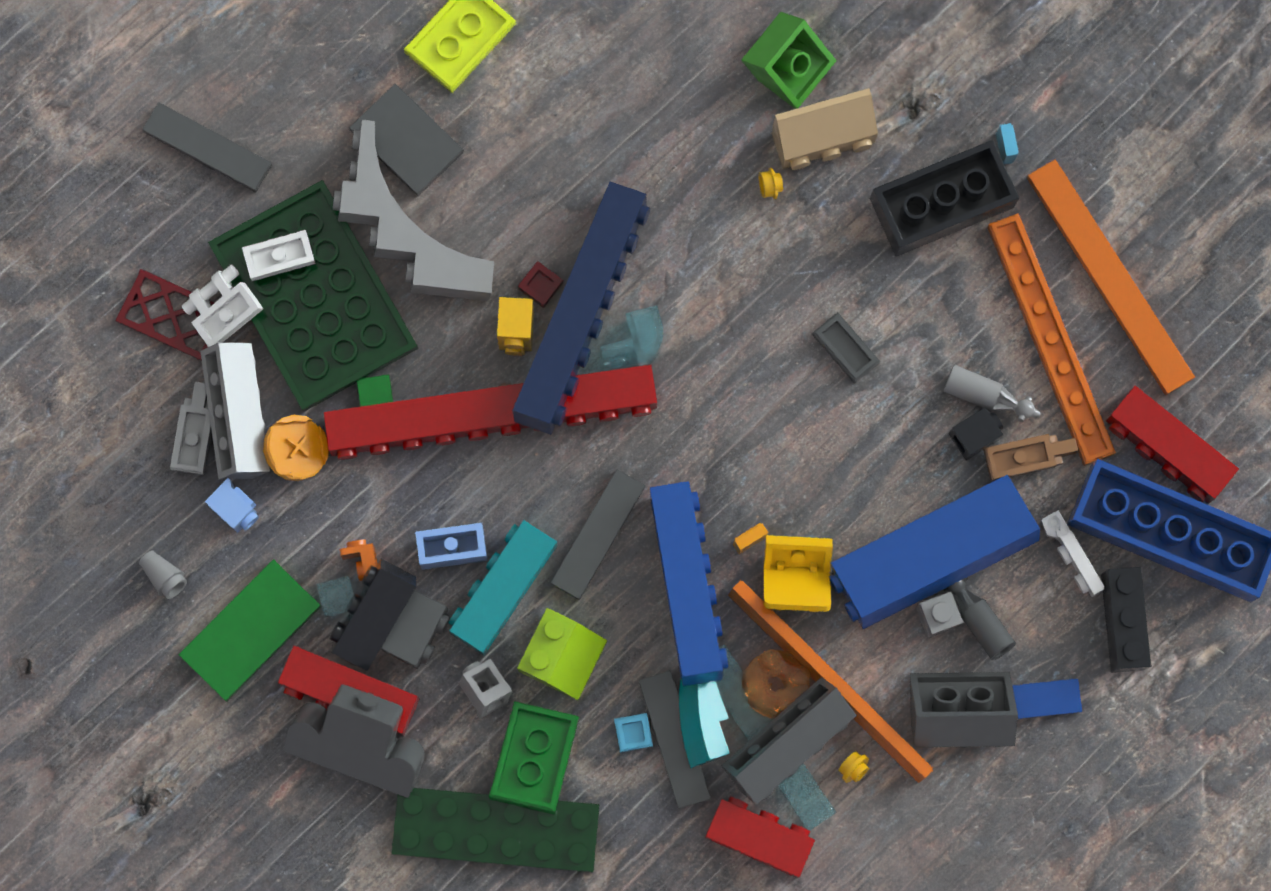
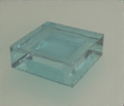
M349 576L316 584L325 617L346 612L347 605L354 595Z

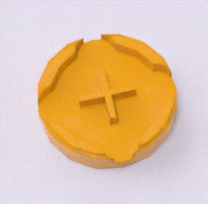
M290 415L279 419L269 427L264 437L263 453L266 462L275 474L286 480L302 481L315 476L325 465L329 457L325 431L307 416Z

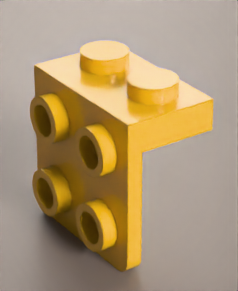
M766 535L763 561L764 606L768 609L829 611L831 609V584L829 576L833 540L831 538Z

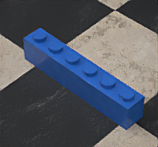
M689 481L650 487V500L682 686L723 680V669L728 668V660L725 648L719 649L717 637L723 636L720 617H713L711 605H717L714 585H708L706 574L711 573L708 553L702 554L700 543L706 542L703 522L697 523L695 512L700 511L697 491L691 492Z

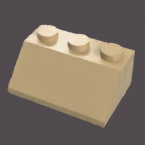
M870 88L775 115L772 128V136L782 168L791 167L792 170L805 168L810 165V161L822 158L823 161L836 159L841 156V152L851 149L854 152L865 151L872 147V143H875L878 135Z

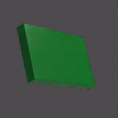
M514 701L489 799L555 815L579 716Z

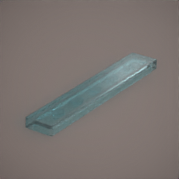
M723 645L719 649L725 648L728 668L723 669V680L716 681L724 706L749 741L774 718L727 647ZM804 763L794 775L787 777L778 785L805 828L809 831L837 813Z

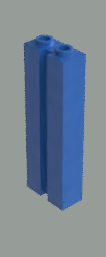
M1007 474L831 562L832 575L829 576L830 583L837 594L842 592L849 601L844 604V607L852 622L858 620L862 629H865L1040 541V528Z

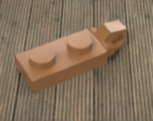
M1049 434L987 447L983 451L992 482L1007 474L1010 478L1055 468L1057 465L1063 464L1062 457L1076 454L1078 447L1075 438L1058 441L1056 435L1049 436Z

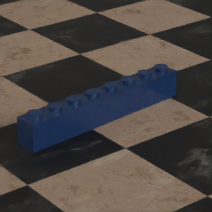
M611 181L609 182L512 410L514 422L552 435L555 425L561 426L567 410L564 407L565 401L568 396L573 397L578 386L579 378H576L580 367L585 368L591 354V349L588 346L592 338H598L602 329L603 320H600L604 309L609 310L613 303L615 292L612 289L616 281L621 282L627 267L624 260L627 253L633 254L639 237L636 235L639 225L644 226L647 222L650 207L647 206L646 193Z

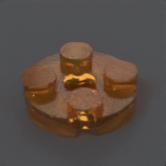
M774 649L764 651L747 665L743 673L742 686L743 689L745 688L749 705L763 716L777 717L810 687V671L791 653ZM769 677H779L782 680L781 683L784 684V688H779L776 692L770 689L772 683L768 684Z

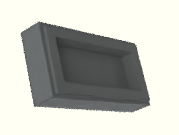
M838 312L812 333L814 338L854 384L880 363V360Z

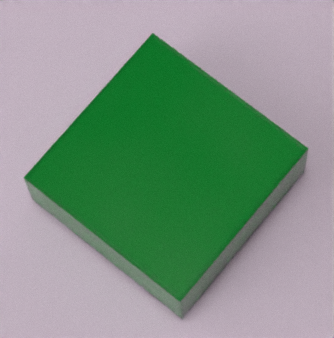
M389 374L362 378L357 381L360 407L394 402Z

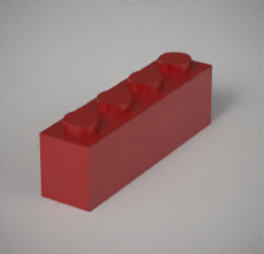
M1136 385L1106 419V422L1110 424L1109 429L1114 435L1122 440L1127 438L1136 445L1135 450L1140 456L1150 461L1153 459L1162 466L1161 471L1166 477L1175 482L1177 480L1188 487V494L1197 501H1205L1208 504L1212 502L1239 470L1237 466Z
M294 645L278 680V683L285 687L284 694L301 701L304 695L315 699V703L323 706L326 710H328V706L340 685H347L396 703L403 708L397 733L403 736L420 700L414 694Z

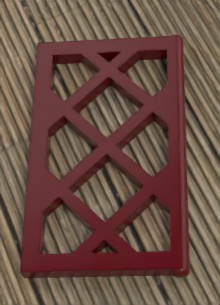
M140 269L115 321L202 361L201 352L186 346L184 339L196 336L199 333L194 329L182 334L176 317L187 313L183 309L174 311L169 295L173 293H179L190 298L189 294L192 292ZM146 278L159 284L161 291L143 297L140 288ZM164 297L169 314L151 320L146 303ZM209 300L210 305L212 306L215 302ZM141 305L146 322L137 324L126 318L131 308ZM198 310L195 311L196 317L201 315ZM172 319L177 336L168 338L155 332L153 325ZM206 343L204 344L202 350L208 348Z

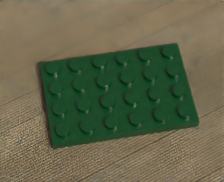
M323 180L208 242L223 270L230 265H233L238 270L239 275L231 281L233 288L240 282L246 283L263 307V310L251 320L303 412L354 385L358 380L372 375L418 349L415 340L348 223L338 221L339 211L333 210V197ZM306 230L315 264L255 281L250 279L242 247Z

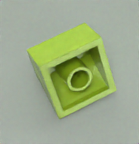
M546 608L517 667L518 672L573 699L579 700L607 640L578 622Z

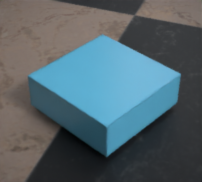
M1011 123L999 126L996 138L1000 157L1004 164H1009L1015 161L1019 152L1013 125Z
M647 713L614 719L620 753L653 747Z

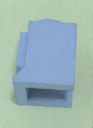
M229 478L205 501L237 533L242 528L245 531L248 530L259 518L254 510L256 504L237 486L234 488V484Z

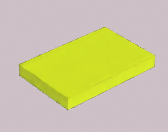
M449 0L404 48V53L453 93L516 25V20L492 0Z

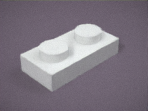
M306 230L242 247L252 281L315 264Z

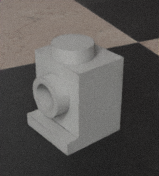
M491 659L482 664L478 661L474 662L462 671L459 686L476 709L479 719L508 703L512 689ZM479 687H485L487 691L482 692Z

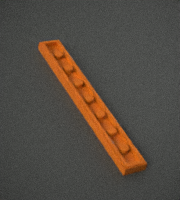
M1056 159L1029 174L1027 180L1164 394L1168 395L1193 380L1195 376Z
M1019 213L988 224L987 228L1072 438L1076 439L1078 453L1083 466L1093 463L1096 459L1102 460L1115 455V449Z
M740 580L732 588L728 596L815 682L822 677L835 686L857 715L854 720L918 783L933 771V767L772 609L764 606V601L744 581Z

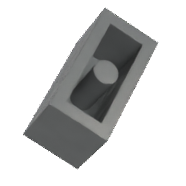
M414 590L381 647L382 652L416 669L419 668L421 663L427 664L435 649V646L431 645L436 633L442 635L449 623L450 617L446 615L448 612L447 606Z

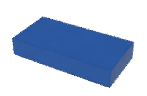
M1078 678L1012 685L1018 719L1083 712Z

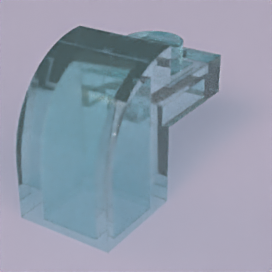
M657 305L625 313V322L630 339L600 346L603 365L611 364L613 368L629 364L631 358H635L637 366L650 365L657 358L663 342V325Z

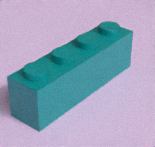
M523 520L520 526L514 524L504 539L508 544L501 554L497 551L493 554L486 565V569L489 570L483 581L479 579L475 581L467 594L471 598L464 609L458 607L448 623L452 625L450 629L451 635L485 656L558 546L556 540Z

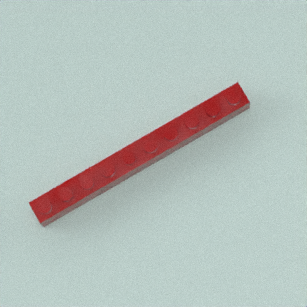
M652 364L576 375V378H579L578 386L573 397L568 396L565 401L564 407L567 410L562 423L566 422L567 426H579L586 424V419L599 417L600 422H607L619 419V414L632 413V417L652 414L651 410L657 409ZM524 383L324 412L329 452L331 456H337L338 460L356 458L358 452L370 451L371 455H381L389 453L390 448L403 446V450H415L422 448L423 443L436 441V445L441 446L453 444L456 442L455 438L468 437L470 441H477L488 438V433L501 432L502 436L520 434L521 429L530 427L514 422L512 410Z

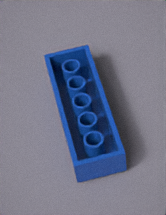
M1096 459L1091 464L1067 522V525L1248 602H1253L1260 598L1271 571V531L1100 459Z

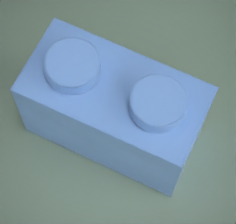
M482 523L415 532L419 565L422 570L488 561Z

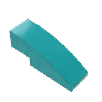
M680 678V725L690 767L700 766L730 754L719 724L729 719L716 681L682 686Z

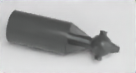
M968 577L947 587L944 592H952V594L958 596L961 618L991 660L1000 658L1016 645L1015 640L987 601L965 589V581L968 580Z

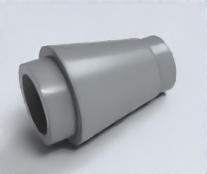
M154 550L147 552L140 559L139 565L159 596L164 595L167 599H171L185 588L187 580L184 578V572L161 557Z

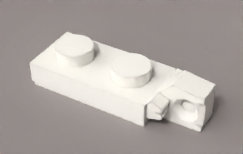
M1059 510L1043 518L1041 524L1046 536L1055 538L1060 542L1061 546L1057 547V550L1066 565L1072 563L1078 573L1074 576V579L1083 594L1089 592L1091 597L1100 594L1105 586Z

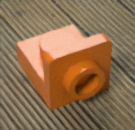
M366 540L347 542V548L340 549V555L343 560L361 557L362 561L356 562L358 579L362 581L368 568L371 565L376 567L378 564L373 543L367 544Z

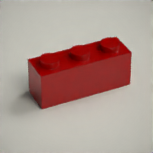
M730 796L728 801L720 800L706 833V839L795 878H800L815 842V839L808 837L811 831L793 823L790 828L778 824L779 817L764 810H761L759 815L746 810L748 804Z

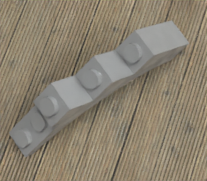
M362 120L360 130L353 131L352 149L358 150L357 161L350 162L349 180L355 182L343 181L341 191H334L333 210L339 211L338 221L377 226H371L369 246L375 247L374 257L413 261V263L407 262L405 282L411 283L410 293L488 301L492 293L494 261L470 257L445 247L424 233L405 215L391 195L380 170L375 147V121Z

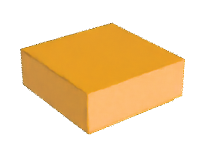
M759 523L736 537L733 546L738 554H741L764 540L769 532L763 523Z

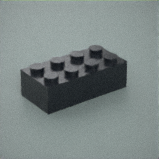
M993 140L874 188L870 196V201L896 257L1013 209L1019 200L1018 193Z

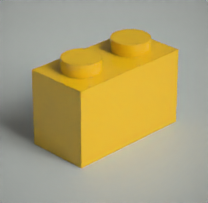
M499 297L497 339L499 350H505L507 355L522 356L525 354V351H532L533 299Z

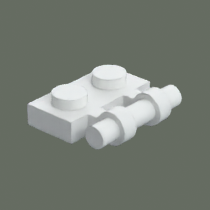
M233 265L228 266L224 271L218 270L211 276L212 280L201 290L195 289L189 294L190 299L182 304L183 310L188 315H191L196 310L200 312L201 315L191 323L208 347L216 343H223L263 310V307L246 283L240 282L234 288L232 287L231 281L239 275L238 270ZM220 291L223 297L211 306L209 299Z

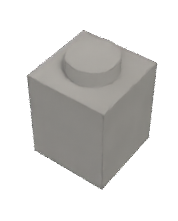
M952 592L921 602L916 607L927 638L955 629L963 623Z

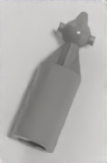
M955 364L943 389V392L979 407H986L989 411L1015 410L1020 422H1024V419L1030 417L1039 418L1041 415L1031 402V397L1026 396L1025 399L1018 401L1003 387V384Z

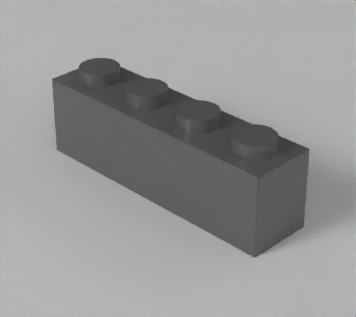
M821 677L721 766L739 790L757 805L761 800L768 798L773 790L787 777L794 775L806 760L820 752L824 744L837 733L843 731L857 715L839 690Z

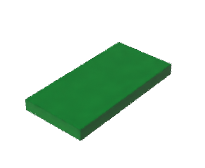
M273 559L178 655L227 702L322 606Z

